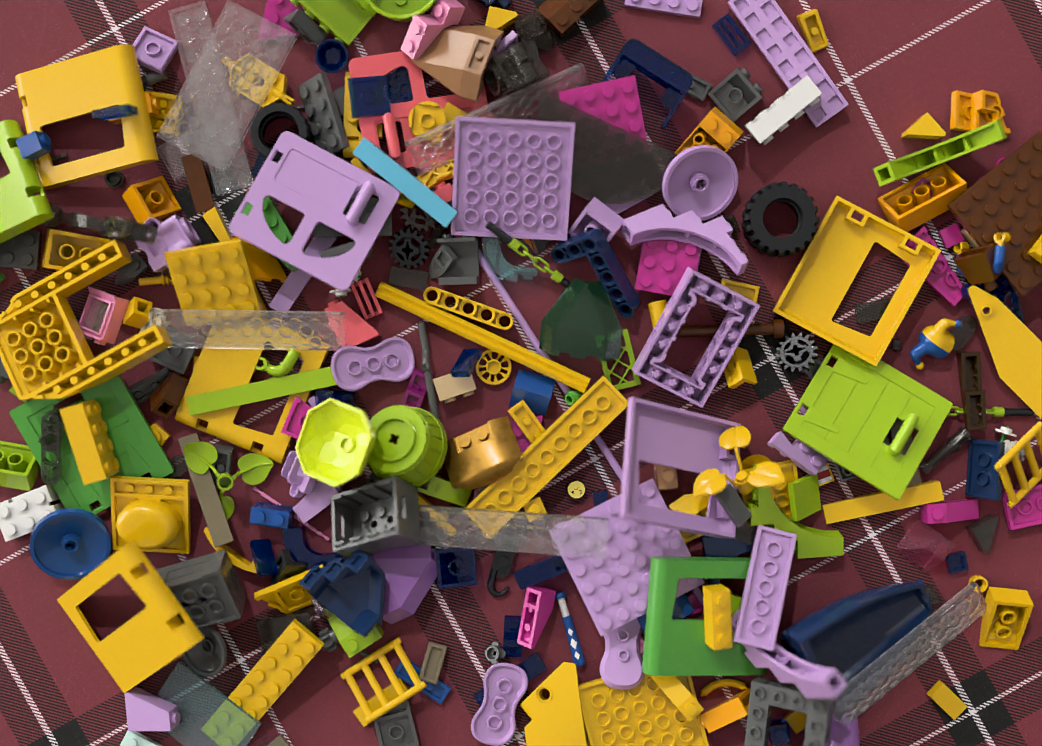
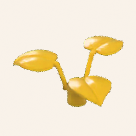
M738 425L727 429L719 437L721 448L735 450L740 472L735 475V481L725 473L720 474L718 469H708L700 473L696 478L693 493L695 498L720 493L725 489L728 480L734 488H738L741 494H748L753 490V486H777L785 484L786 480L780 467L770 461L756 465L754 471H751L750 474L743 470L738 448L748 446L751 441V435L746 427Z

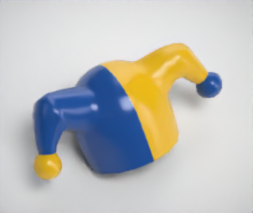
M943 318L935 325L925 327L921 331L918 343L909 352L917 369L921 370L924 368V363L920 361L921 356L928 354L936 359H941L951 352L955 338L947 329L953 326L960 328L962 326L960 320L953 321Z

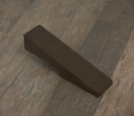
M956 352L966 430L987 429L985 391L982 390L981 352Z

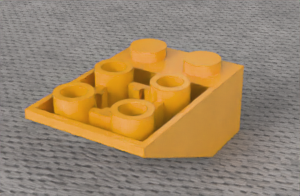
M714 107L674 154L677 156L682 151L698 145L714 146L726 153L744 131L717 107Z

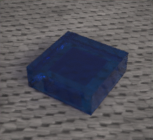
M965 551L944 554L949 574L969 570Z

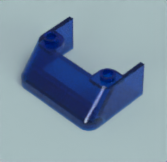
M630 39L625 43L601 82L609 81L613 74L619 78L630 76L633 70L636 69L666 88L662 96V103L671 111L661 125V128L664 129L693 83L692 75L641 41Z

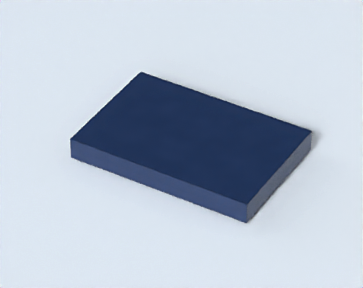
M969 439L965 496L1001 500L1002 480L999 471L994 468V465L1004 456L1005 442Z

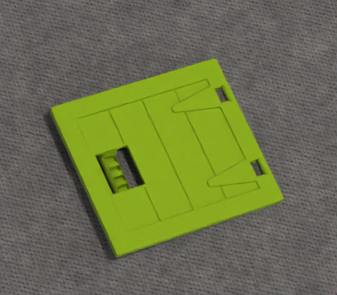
M833 344L782 430L890 497L898 500L909 484L953 403L881 360L875 367ZM831 357L837 360L833 368L827 365ZM802 405L808 408L804 416L797 414ZM896 418L904 423L893 442L888 446L883 441ZM915 428L918 430V433L904 456L900 452Z

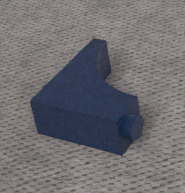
M746 529L736 531L735 538L729 539L701 536L704 557H737L742 553L752 551L751 545L754 544L753 535L749 534V531ZM707 578L708 585H716L720 582V578Z

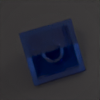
M473 543L435 550L439 589L478 585Z

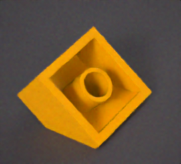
M163 175L133 184L122 195L141 229L147 219L155 218L162 221L182 209Z

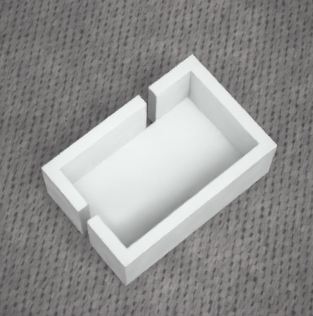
M51 484L44 485L0 503V529L5 542L31 533L43 517L51 512L64 509L62 503L51 506L50 502L59 500Z

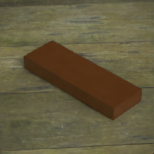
M197 152L182 156L181 160L196 213L209 211L216 207L201 153Z

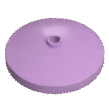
M698 145L688 148L678 154L665 171L662 181L664 200L677 216L693 210L702 221L708 220L720 214L733 200L738 187V171L733 160L717 147Z

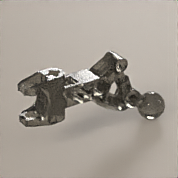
M49 203L54 218L43 222L47 227H58L63 223L78 229L85 230V228L93 231H102L101 236L125 241L132 240L145 244H153L156 241L158 232L154 226L133 222L124 218L105 216V219L76 212L67 213L55 203Z

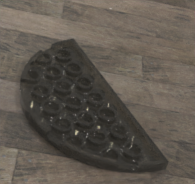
M545 93L543 96L538 121L575 123L571 191L590 201L596 197L604 204H627L647 198L662 189L665 171L678 154Z

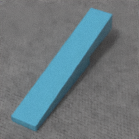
M363 138L353 151L355 156L445 228L449 226L459 213L369 139Z

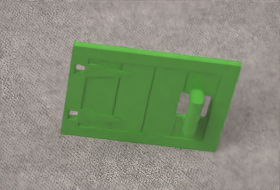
M120 374L105 383L81 391L83 398L71 404L74 405L95 398L100 404L102 419L108 427L107 435L113 443V453L120 465L119 472L114 474V476L141 477L150 472L153 478H163L175 471ZM68 397L63 399L29 400L9 412L10 416L65 509L78 508L97 514L111 506V477L87 485L83 484L60 410L57 411L54 406ZM99 500L102 506L92 510L90 504Z

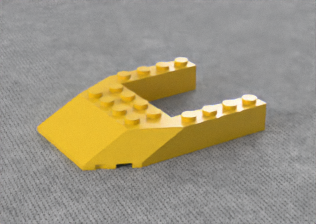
M114 239L14 295L10 300L11 304L6 311H2L0 314V358L19 400L66 398L105 383L173 345L166 329L153 325L95 358L91 352L67 297L132 262L133 260L124 243Z

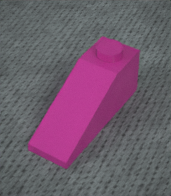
M978 499L938 501L920 505L921 521L927 524L978 519Z
M544 586L527 587L517 639L518 644L534 649L553 610L555 590Z

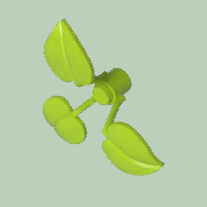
M201 441L186 443L184 447L185 461L193 472L204 474L210 467L218 477L217 485L221 489L218 496L226 520L233 514L235 505L230 496H223L226 490L231 489L233 480L242 474V479L245 483L250 485L260 484L266 479L274 465L269 458L261 454L249 453L238 460V467L241 471H238L233 476L229 473L220 474L212 465L218 458L217 450L212 444Z

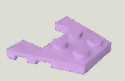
M802 405L800 410L805 415L808 408ZM782 431L776 432L767 443L771 448L779 450L782 456H787L793 460L796 466L810 476L816 475L828 461L827 457L797 439L791 444Z

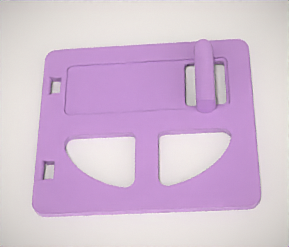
M286 131L278 138L230 222L229 229L233 235L340 291H345L351 286L399 199V191L381 179ZM277 151L283 154L278 163L272 161ZM356 188H362L348 214L344 215L343 212ZM373 194L379 200L367 222L361 224L359 223V217ZM266 197H273L304 214V218L297 231L287 244L282 243L272 233L266 223L263 212V203ZM249 203L253 208L247 216L242 213ZM318 223H322L355 241V246L350 251L335 257L318 258L307 256L303 253V248Z

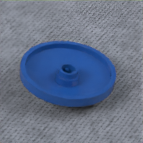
M78 508L60 509L46 515L36 524L30 538V554L34 563L44 573L59 579H80L86 577L108 559L111 551V534L104 521L89 511Z

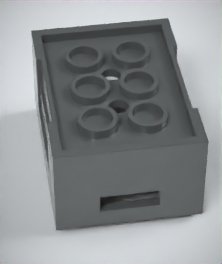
M394 476L331 496L333 552L350 557L351 553L360 551L371 557L372 554L421 542L417 486ZM339 516H341V536H340V519H339ZM393 517V522L390 523L389 520Z
M226 549L156 569L159 576L198 629L242 618L247 595ZM205 597L207 601H202L200 598ZM181 603H188V606L185 607ZM179 613L176 614V615L179 617V619L182 621V623L184 624L185 621H184L183 618L180 616V614H179Z

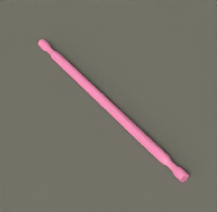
M257 487L253 488L254 491L260 493L263 497H265L273 504L275 503L276 505H281L279 502L268 496L266 493L260 491ZM294 514V518L303 524L300 518ZM306 522L303 524L319 536H322L325 540L329 541L330 538L328 536L322 534V532L317 530L309 523Z

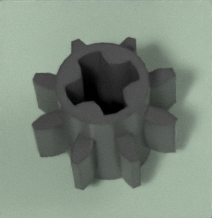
M327 627L318 633L320 635L318 638L325 643L321 648L322 651L327 649L330 653L339 647L337 644L339 641L333 629L329 630Z

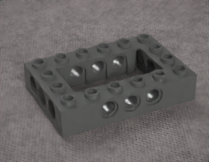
M757 677L751 681L744 746H768L769 733L772 730V727H770L771 713L774 712V706L807 713L804 746H829L835 698H805L796 685Z

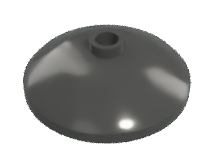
M209 625L198 629L204 638L182 653L187 665L194 672L206 677L220 673L227 662V648L224 639L213 626Z

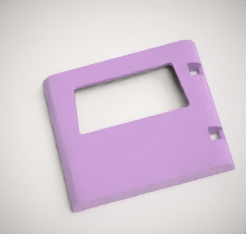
M635 397L629 398L619 518L710 537L735 538L736 526L716 499V494L709 495L706 517L641 504L639 502V461L697 474L714 468L718 469L720 474L725 473L735 481V475L739 472L735 450L734 455L729 454L730 450L721 448L719 437L727 429L738 425L741 426V424Z

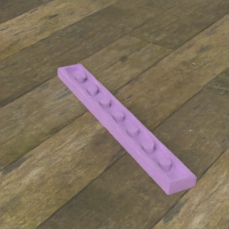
M356 188L351 198H357L362 188ZM314 237L305 250V255L321 258L319 252L332 248L338 237ZM300 269L295 272L291 271L269 306L286 317L312 276Z

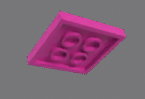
M675 240L642 242L634 289L672 296L687 267L697 271L701 248L690 243Z

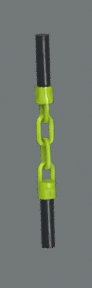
M491 221L486 224L485 227L507 243L508 247L520 256L527 255L533 260V265L540 271H548L551 274L550 278L560 283L580 299L585 296L581 289L567 280L558 270L554 272L550 270L549 264L541 257L534 258L530 255L528 248L516 238L510 237ZM520 246L525 249L523 253L518 250ZM538 260L546 265L544 269L536 264Z
M952 406L951 409H955V413H950L949 411L947 416H957L964 414V412L958 406ZM993 406L992 409H986V414H992V417L1032 416L1033 410L1030 408Z

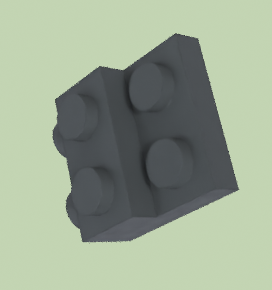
M740 67L735 69L708 93L732 122L763 97L761 93L764 91L757 82L753 84L749 79L751 77L750 73L745 68L741 69Z

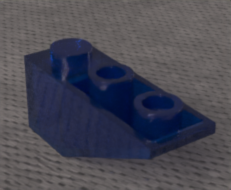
M558 551L513 572L520 589L523 590L565 573L568 569Z

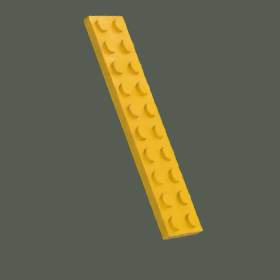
M602 376L522 453L524 458L522 461H517L511 473L499 481L488 485L463 511L491 538L628 406V401Z

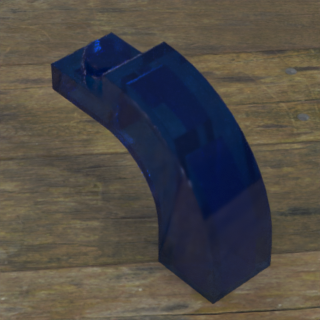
M304 525L291 526L288 530L282 529L285 548L290 551L291 558L295 562H305L307 565L306 569L310 570L322 564L326 566L329 561L340 557L346 558L335 552L319 553L313 550L306 541Z

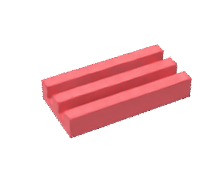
M368 277L351 284L365 320L383 313ZM365 283L367 284V287L373 298L375 306L378 310L376 312H374L373 307L365 291V288L363 286V284ZM358 286L360 287L365 302L371 313L369 315L366 312V309L356 288Z

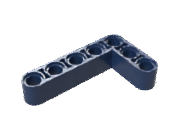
M591 229L568 237L567 241H560L551 251V257L557 263H565L587 256L620 316L624 318L633 316L641 305V301L602 231Z

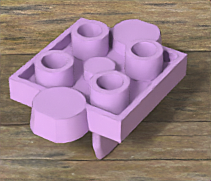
M290 451L281 471V476L291 484L289 494L294 498H301L303 494L310 495L316 485V478L304 474L297 452Z

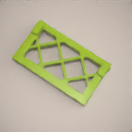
M628 329L595 336L605 378L610 383V374L621 379L617 385H613L617 390L640 385L639 375L635 374L632 370L635 358ZM617 337H624L625 347L615 342ZM607 339L612 343L605 352L601 341ZM613 344L623 349L618 359L608 354ZM624 351H627L630 362L629 366L620 361ZM606 355L616 360L611 370L607 367ZM618 362L627 367L622 377L612 372ZM630 369L632 370L634 380L628 382L624 377Z

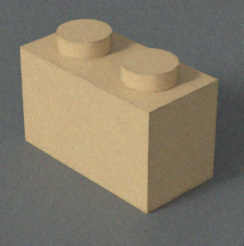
M470 367L433 379L439 400H444L445 404L455 401V396L463 394V397L474 394L473 390L477 389Z

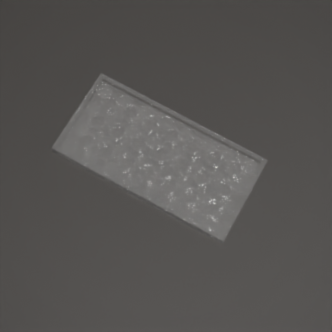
M227 0L166 116L157 137L226 173L252 124L253 117L259 111L298 36L262 16Z

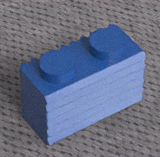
M259 501L251 507L250 524L288 530L293 525L294 510L292 508L294 506L290 507L289 505L287 507L286 505H276L275 503L272 505V503L268 504V502L264 503V501L261 503Z

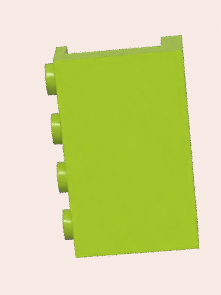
M289 0L296 7L300 5L312 20L316 19L320 23L319 27L327 34L329 32L335 36L334 40L342 47L344 45L348 47L369 20L377 13L365 0Z

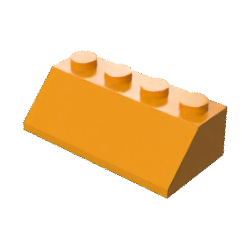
M942 163L877 198L888 222L908 232L948 211L947 205L967 190V183L946 163ZM921 178H926L930 181L931 187L922 181L921 185L914 189V194L911 193Z

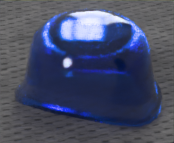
M332 38L326 39L317 46L315 61L324 72H340L348 63V51L341 41Z

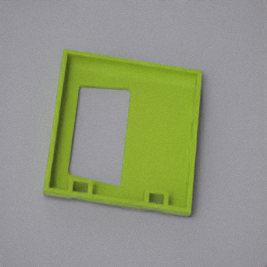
M15 120L0 122V152L10 170V174L0 178V243L54 218L34 161L22 158L19 148L16 147L18 146L16 140L23 137L24 134L20 124Z

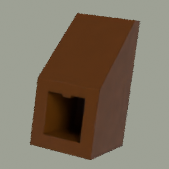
M172 371L149 396L151 411L168 419L179 407L189 379Z

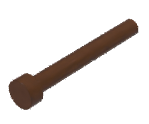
M773 319L772 323L750 324L743 336L772 335L773 339L784 338L783 319ZM720 325L681 326L678 330L679 337H712Z

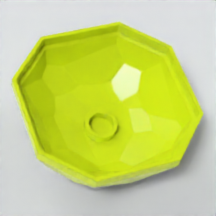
M332 398L310 409L295 447L304 474L334 487H338L362 474L374 446L375 430L363 410Z

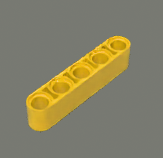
M428 287L424 291V300L433 306L501 330H509L513 326V317L506 312L436 287ZM430 291L437 292L438 297L435 301L428 299L427 296ZM449 297H453L456 300L455 306L451 308L445 304L446 299ZM468 303L474 306V311L471 314H466L463 310L464 306ZM484 310L492 312L490 320L482 319L481 314ZM503 316H507L510 319V324L507 327H502L499 323L500 318Z

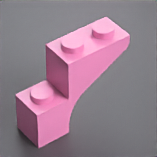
M436 0L430 15H414L401 50L413 60L418 59L442 30L448 26L459 24L466 7L457 0Z

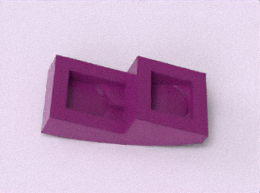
M414 368L401 405L421 408L427 392L425 375L422 370Z

